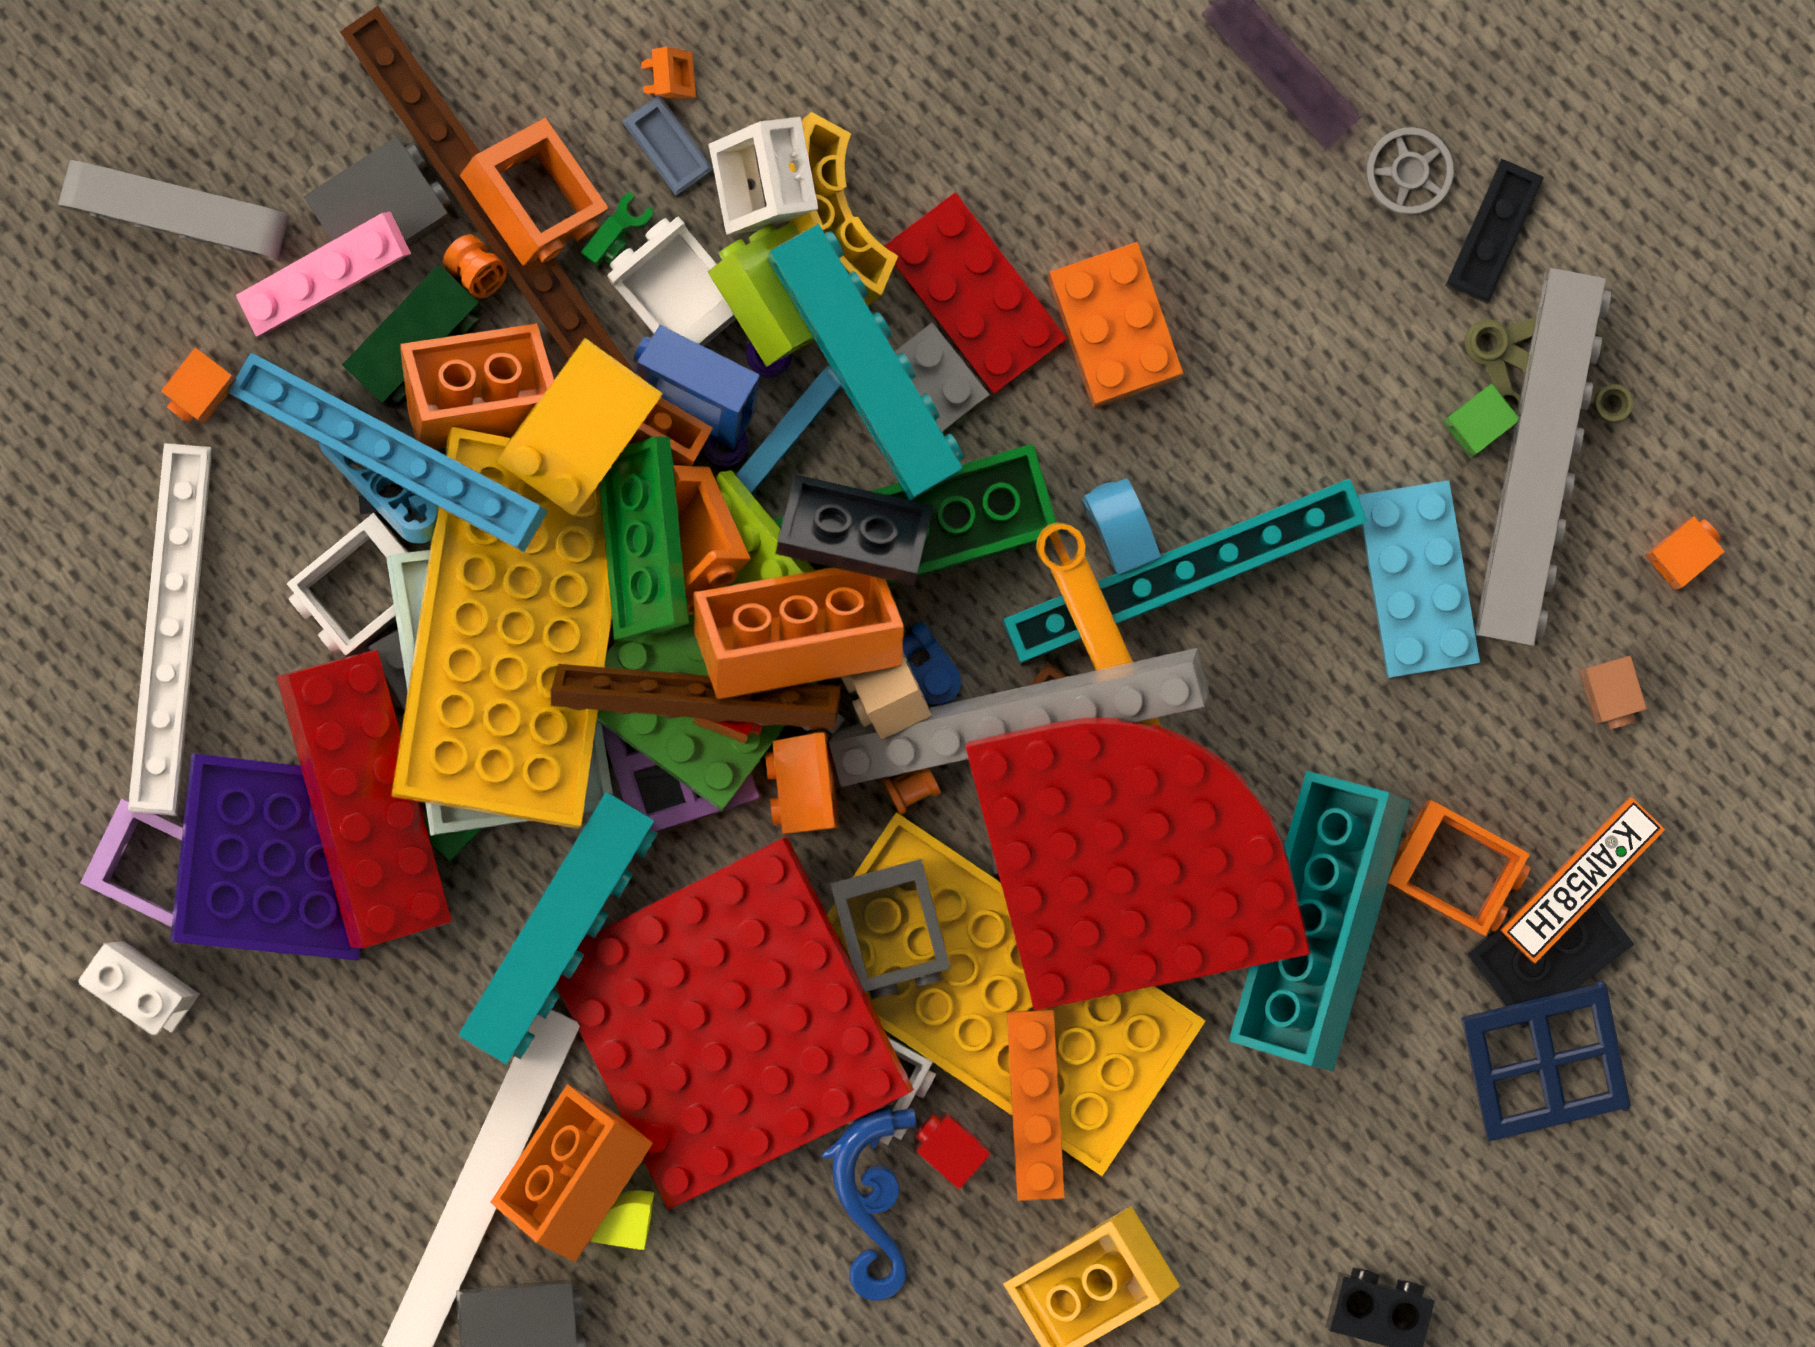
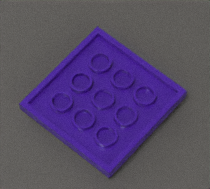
M191 754L170 942L359 961L360 948L350 947L301 766Z

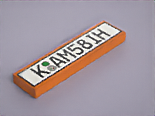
M1628 797L1515 913L1500 931L1532 963H1536L1665 829L1633 797Z

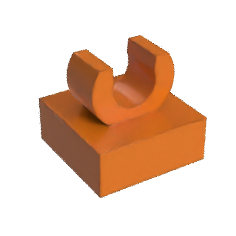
M668 46L652 49V59L644 60L641 63V69L653 70L654 84L644 86L643 92L675 100L696 98L693 52Z

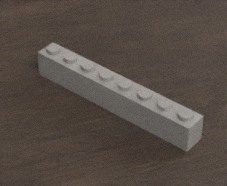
M1550 268L1545 272L1517 413L1519 420L1514 427L1475 628V635L1528 646H1534L1535 637L1543 638L1548 611L1541 610L1544 591L1551 593L1554 587L1557 565L1550 564L1553 546L1560 547L1562 544L1566 520L1559 519L1562 500L1570 501L1575 481V474L1568 473L1571 455L1578 456L1581 450L1584 428L1577 427L1580 409L1587 410L1589 407L1593 383L1586 382L1589 363L1597 364L1601 350L1602 337L1595 336L1598 318H1606L1610 304L1611 291L1604 290L1606 278Z
M1198 648L930 707L931 717L883 740L880 739L873 724L866 727L862 723L838 728L830 740L829 746L840 785L843 787L968 759L965 748L967 741L1080 718L1109 717L1133 723L1205 706L1209 689Z

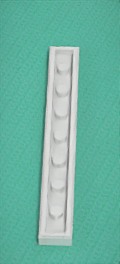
M164 443L128 811L132 813L177 816L209 491L211 447Z
M551 1009L546 1019L537 1015L529 1027L528 1031L534 1034L535 1037L522 1059L514 1057L382 1346H434L455 1301L456 1290H460L497 1209L490 1202L523 1153L579 1031L580 1026L573 1018Z

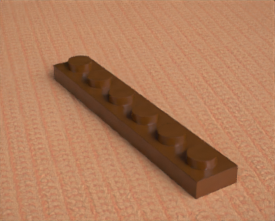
M558 664L551 687V706L567 707L572 710L615 711L619 714H655L667 718H704L715 722L727 720L754 722L764 726L779 724L803 726L814 730L821 728L835 729L840 706L841 686L803 683L717 699L710 677L706 675Z

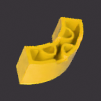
M810 112L801 122L818 210L792 219L789 223L793 221L800 234L818 223L824 233L832 231L844 252V256L839 258L848 274L853 271L858 274L868 292V296L863 298L868 306L882 296L898 256L880 244L865 228L859 217H853L844 194V188L847 187L845 180V155L851 133ZM790 162L789 169L795 172L796 167Z

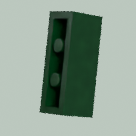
M438 264L353 352L342 366L385 407H388L393 401L399 406L407 400L400 352L401 344L457 336V334H470L481 321L477 314L483 307Z

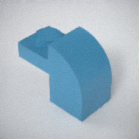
M1128 478L1118 482L1102 484L1094 488L1091 493L1084 495L1085 498L1081 500L1086 513L1097 529L1109 563L1118 575L1161 557L1146 515Z

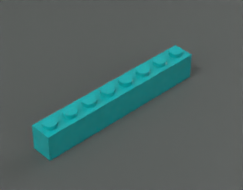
M1349 478L1164 553L1160 558L1119 575L1115 573L1100 579L1097 583L1116 625H1119L1360 527L1368 522ZM1062 595L1002 620V625L1019 665L1082 640Z

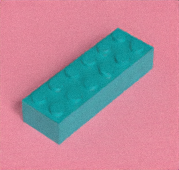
M1310 771L1305 772L1284 847L1306 929L1310 955L1251 966L1249 968L1229 1042L1334 1072L1411 801L1390 792Z

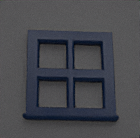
M1600 980L1595 985L1461 1017L1488 1142L1620 1109L1627 1111L1631 1106L1607 984L1604 981ZM1591 1007L1598 1043L1555 1053L1548 1017ZM1528 1022L1536 1058L1492 1068L1485 1032ZM1601 1056L1608 1092L1565 1102L1558 1066ZM1538 1071L1546 1107L1502 1117L1495 1082Z

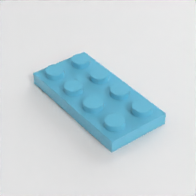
M1450 481L1357 495L1368 522L1362 525V532L1387 678L1480 663Z

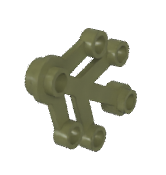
M1536 317L1506 327L1496 320H1480L1473 324L1465 335V351L1472 361L1486 366L1491 383L1502 397L1511 396L1516 400L1517 408L1514 412L1517 415L1521 396L1512 390L1505 362L1520 369L1523 377L1525 376L1529 352L1513 344L1533 336ZM1596 329L1595 336L1602 337L1601 353L1605 347V337ZM1488 334L1494 337L1496 341L1494 350L1484 351L1481 349L1479 339L1482 335ZM1593 384L1590 404L1593 405L1594 412L1599 419L1607 423H1616L1630 414L1633 407V398L1631 393L1621 385L1611 384L1602 389ZM1607 396H1614L1619 400L1620 408L1616 413H1609L1605 410L1603 402Z

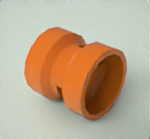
M468 234L456 239L448 247L443 257V267L455 279L462 280V286L474 298L482 299L490 296L502 286L506 279L507 265L496 254L488 253V247L476 235Z

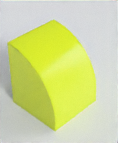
M633 1190L621 1193L597 1228L590 1242L644 1250L648 1239L655 1192Z

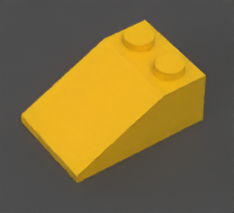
M584 338L512 436L496 462L575 516L663 393Z
M1132 1206L1107 1219L1003 1283L1041 1347H1083L1161 1303L1180 1287V1284Z

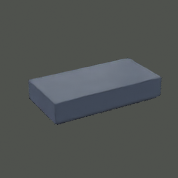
M661 96L655 97L622 121L676 197L714 171Z

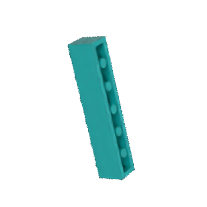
M818 223L771 250L767 260L906 496L912 501L958 474L963 469L959 461L964 458V455L951 434L944 437L935 422L936 419L940 418V415L932 399L927 393L920 396L911 379L915 378L916 374L904 353L896 355L887 339L892 337V333L885 319L879 312L872 315L863 298L868 296V292L862 280L855 271L848 274L839 258L844 256V252L839 241L832 231L824 233Z
M605 792L458 1036L506 1065L512 1055L520 1060L522 1059L535 1037L534 1034L528 1031L535 1017L539 1015L546 1019L560 996L552 991L561 974L569 979L571 978L584 956L583 953L577 950L586 934L595 938L609 915L601 910L610 894L618 898L620 897L633 873L626 870L635 853L644 857L658 833L650 829L655 820L610 793Z

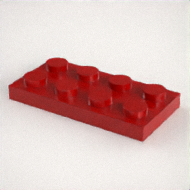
M956 192L884 245L885 248L898 256L894 265L993 395L1067 340V337Z

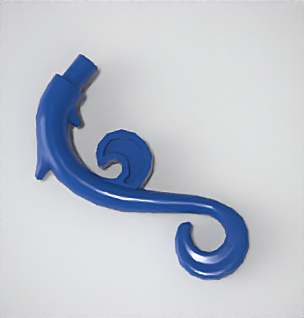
M890 1107L872 1111L856 1119L840 1139L822 1153L823 1159L834 1158L832 1166L833 1182L845 1211L891 1259V1273L882 1279H875L868 1274L870 1263L878 1258L877 1251L873 1249H867L860 1253L849 1269V1280L854 1291L862 1298L872 1301L885 1300L894 1296L903 1287L907 1279V1268L902 1252L872 1215L887 1211L895 1204L899 1195V1183L892 1170L884 1166H873L867 1169L860 1177L863 1186L870 1185L873 1187V1190L870 1193L862 1194L857 1189L855 1182L856 1161L868 1144L871 1143V1148L874 1149L878 1146L882 1137L894 1135V1130L916 1127L914 1108L891 1111Z

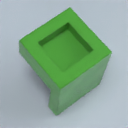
M1491 383L1442 422L1471 458L1515 425L1519 418Z

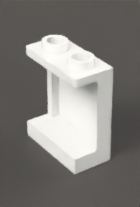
M679 216L672 222L665 218L646 233L645 237L649 241L636 252L628 248L618 255L610 264L613 271L607 276L609 282L653 334L659 325H662L705 346L734 322L736 317L707 272L717 264L687 230L685 223Z
M125 941L104 943L79 979L81 986L152 1035L158 1034L162 1028L173 1033L200 995V993Z

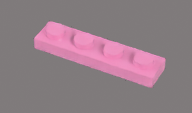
M381 213L240 292L236 297L255 336H262L405 258L411 252L392 213Z

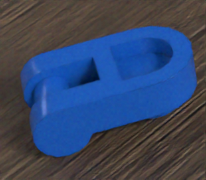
M920 620L910 627L912 632L903 638L902 649L926 702L932 705H944L952 701L958 694L961 686V677L956 666L926 625ZM924 647L931 658L916 668L909 657Z

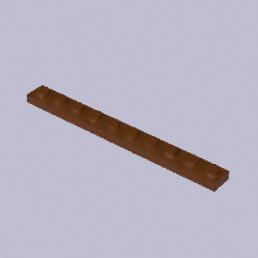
M376 6L341 30L340 33L492 251L507 265L508 274L567 358H571L584 338H586L634 373L555 258L545 263H542L537 258L529 264L522 266L462 180L460 174L474 155L480 153V151L381 9Z

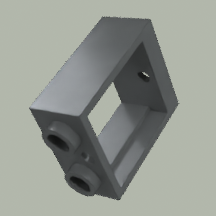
M921 859L830 883L852 967L864 991L870 992L871 999L899 992L896 983L915 979L917 987L944 980L942 971L951 969ZM915 880L936 960L868 978L847 899Z

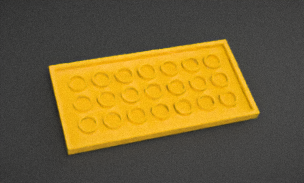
M452 427L447 438L445 451L447 457L540 505L548 512L525 552H522L437 506L438 515L430 547L392 797L578 829L582 824L598 710H572L567 707L551 706V687L558 664L605 666L612 610L600 487L598 484L575 516H573L496 462L511 438Z
M896 812L853 877L921 859L951 969L942 971L944 980L917 987L915 979L896 983L899 991L897 993L871 999L869 991L865 993L884 1030L1012 1115L1006 1012L1032 1011L1034 1008L1001 882ZM915 880L847 899L868 978L936 960ZM834 904L827 917L851 963L836 904ZM1155 986L1040 1009L1054 1010L1062 1150L1101 1176L1104 1175L1206 1022V1020Z

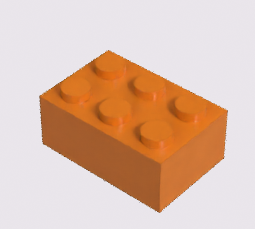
M1138 242L1049 272L1048 282L1093 409L1179 380L1182 377L1183 370Z
M567 1084L490 1203L536 1243L576 1262L653 1143L610 1108Z

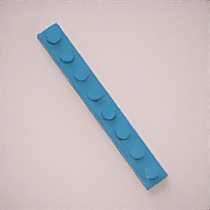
M250 353L228 391L229 394L522 552H525L548 512L540 505L253 353Z

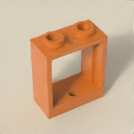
M546 117L474 155L460 174L462 180L522 266L529 264L537 258L542 263L551 260L565 249L564 243L573 238L577 243L590 238L600 229L597 222L609 209ZM534 155H537L576 211V214L542 233L500 175Z
M1426 800L1394 858L1387 885L1475 934L1486 936L1489 929L1496 932L1508 912V907L1504 906L1503 903L1511 888L1518 891L1526 880L1531 867L1525 863L1530 854L1437 802ZM1441 822L1507 858L1476 918L1408 882Z

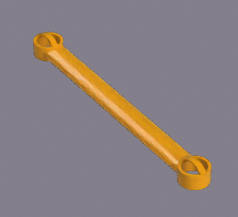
M1058 522L1048 525L1037 538V554L1041 561L1050 568L1095 670L1132 663L1133 660L1085 556L1086 546L1083 536L1077 529L1067 523ZM1060 529L1068 530L1077 539L1078 547L1073 559H1070L1058 533ZM1048 535L1062 564L1052 562L1046 555L1045 540ZM1158 717L1133 722L1145 726L1153 724L1162 727Z

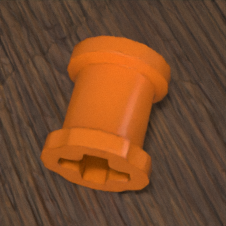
M929 768L902 773L892 779L890 777L881 779L900 815L907 813L906 807L929 795L936 797L941 794Z

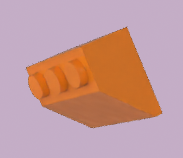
M537 323L404 343L400 346L408 414L414 436L417 441L434 450L446 448L447 438L452 427L507 438L512 437L554 381Z

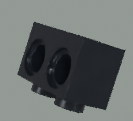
M1356 1267L1352 1268L1351 1275L1339 1272L1325 1325L1329 1331L1387 1347H1423L1435 1302L1430 1296L1423 1295L1425 1286L1398 1279L1396 1287L1378 1283L1380 1274ZM1355 1291H1365L1370 1297L1368 1309L1359 1315L1350 1314L1346 1308L1348 1297ZM1401 1303H1410L1415 1309L1413 1321L1404 1327L1395 1326L1392 1322L1394 1308Z

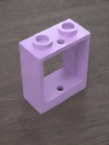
M121 798L80 883L172 927V911L110 882V879L139 820L182 840L183 825L159 814L129 812V799Z

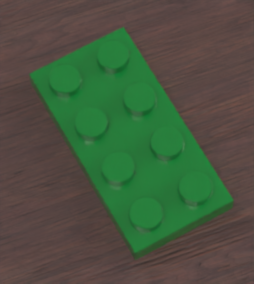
M655 436L625 446L599 483L614 640H632L689 624L670 437Z

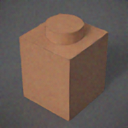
M1631 656L1579 671L1595 724L1607 721L1609 729L1637 722L1634 713L1647 709Z

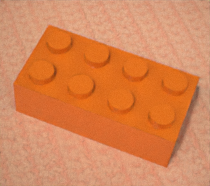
M828 568L694 592V633L717 699L902 666L904 626L885 579L838 568Z

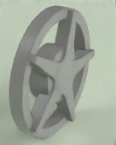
M1413 127L1400 128L1382 137L1372 149L1366 167L1367 182L1377 201L1393 212L1406 215L1426 212L1440 203L1450 189L1454 173L1452 157L1446 145L1433 133ZM1402 136L1424 138L1436 148L1423 156L1416 152H1408ZM1395 139L1399 156L1393 162L1392 167L1374 169L1379 151L1384 145ZM1439 153H1441L1446 168L1445 181L1441 189L1427 178L1429 174L1428 163ZM1374 175L1392 177L1394 183L1399 187L1396 203L1390 201L1381 193ZM1420 186L1436 194V197L1425 204L1412 207L1402 206L1408 191L1417 189Z

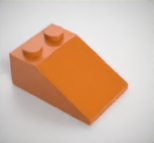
M822 732L772 741L773 751L766 752L765 759L768 780L777 779L778 798H770L773 826L782 825V834L840 828L833 759L829 746L830 736Z

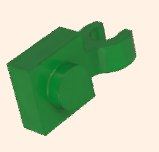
M631 192L621 198L616 212L612 217L609 216L581 251L584 259L597 269L604 262L610 265L625 250L627 243L622 239L628 230L644 228L653 219L654 211L650 207L640 217H632L628 214V208L635 200V195Z

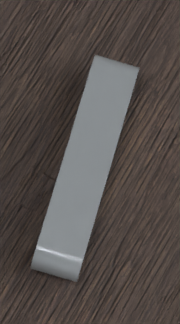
M69 160L58 206L66 210L73 211V208L90 212V216L118 222V219L135 223L134 227L159 233L166 230L179 234V238L207 244L210 241L224 245V249L252 255V252L269 256V260L278 261L289 219L288 214L271 208L75 160Z

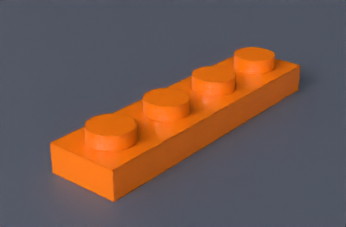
M1054 1010L1006 1012L1017 1201L1064 1198Z

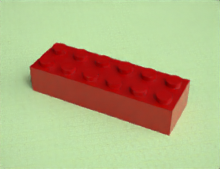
M378 650L355 654L276 676L350 947L366 948L452 922L420 803L415 800L392 797L401 733Z

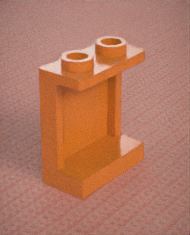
M673 465L680 542L683 553L685 592L688 602L687 612L688 615H694V592L721 588L732 583L736 579L737 573L751 558L710 467Z

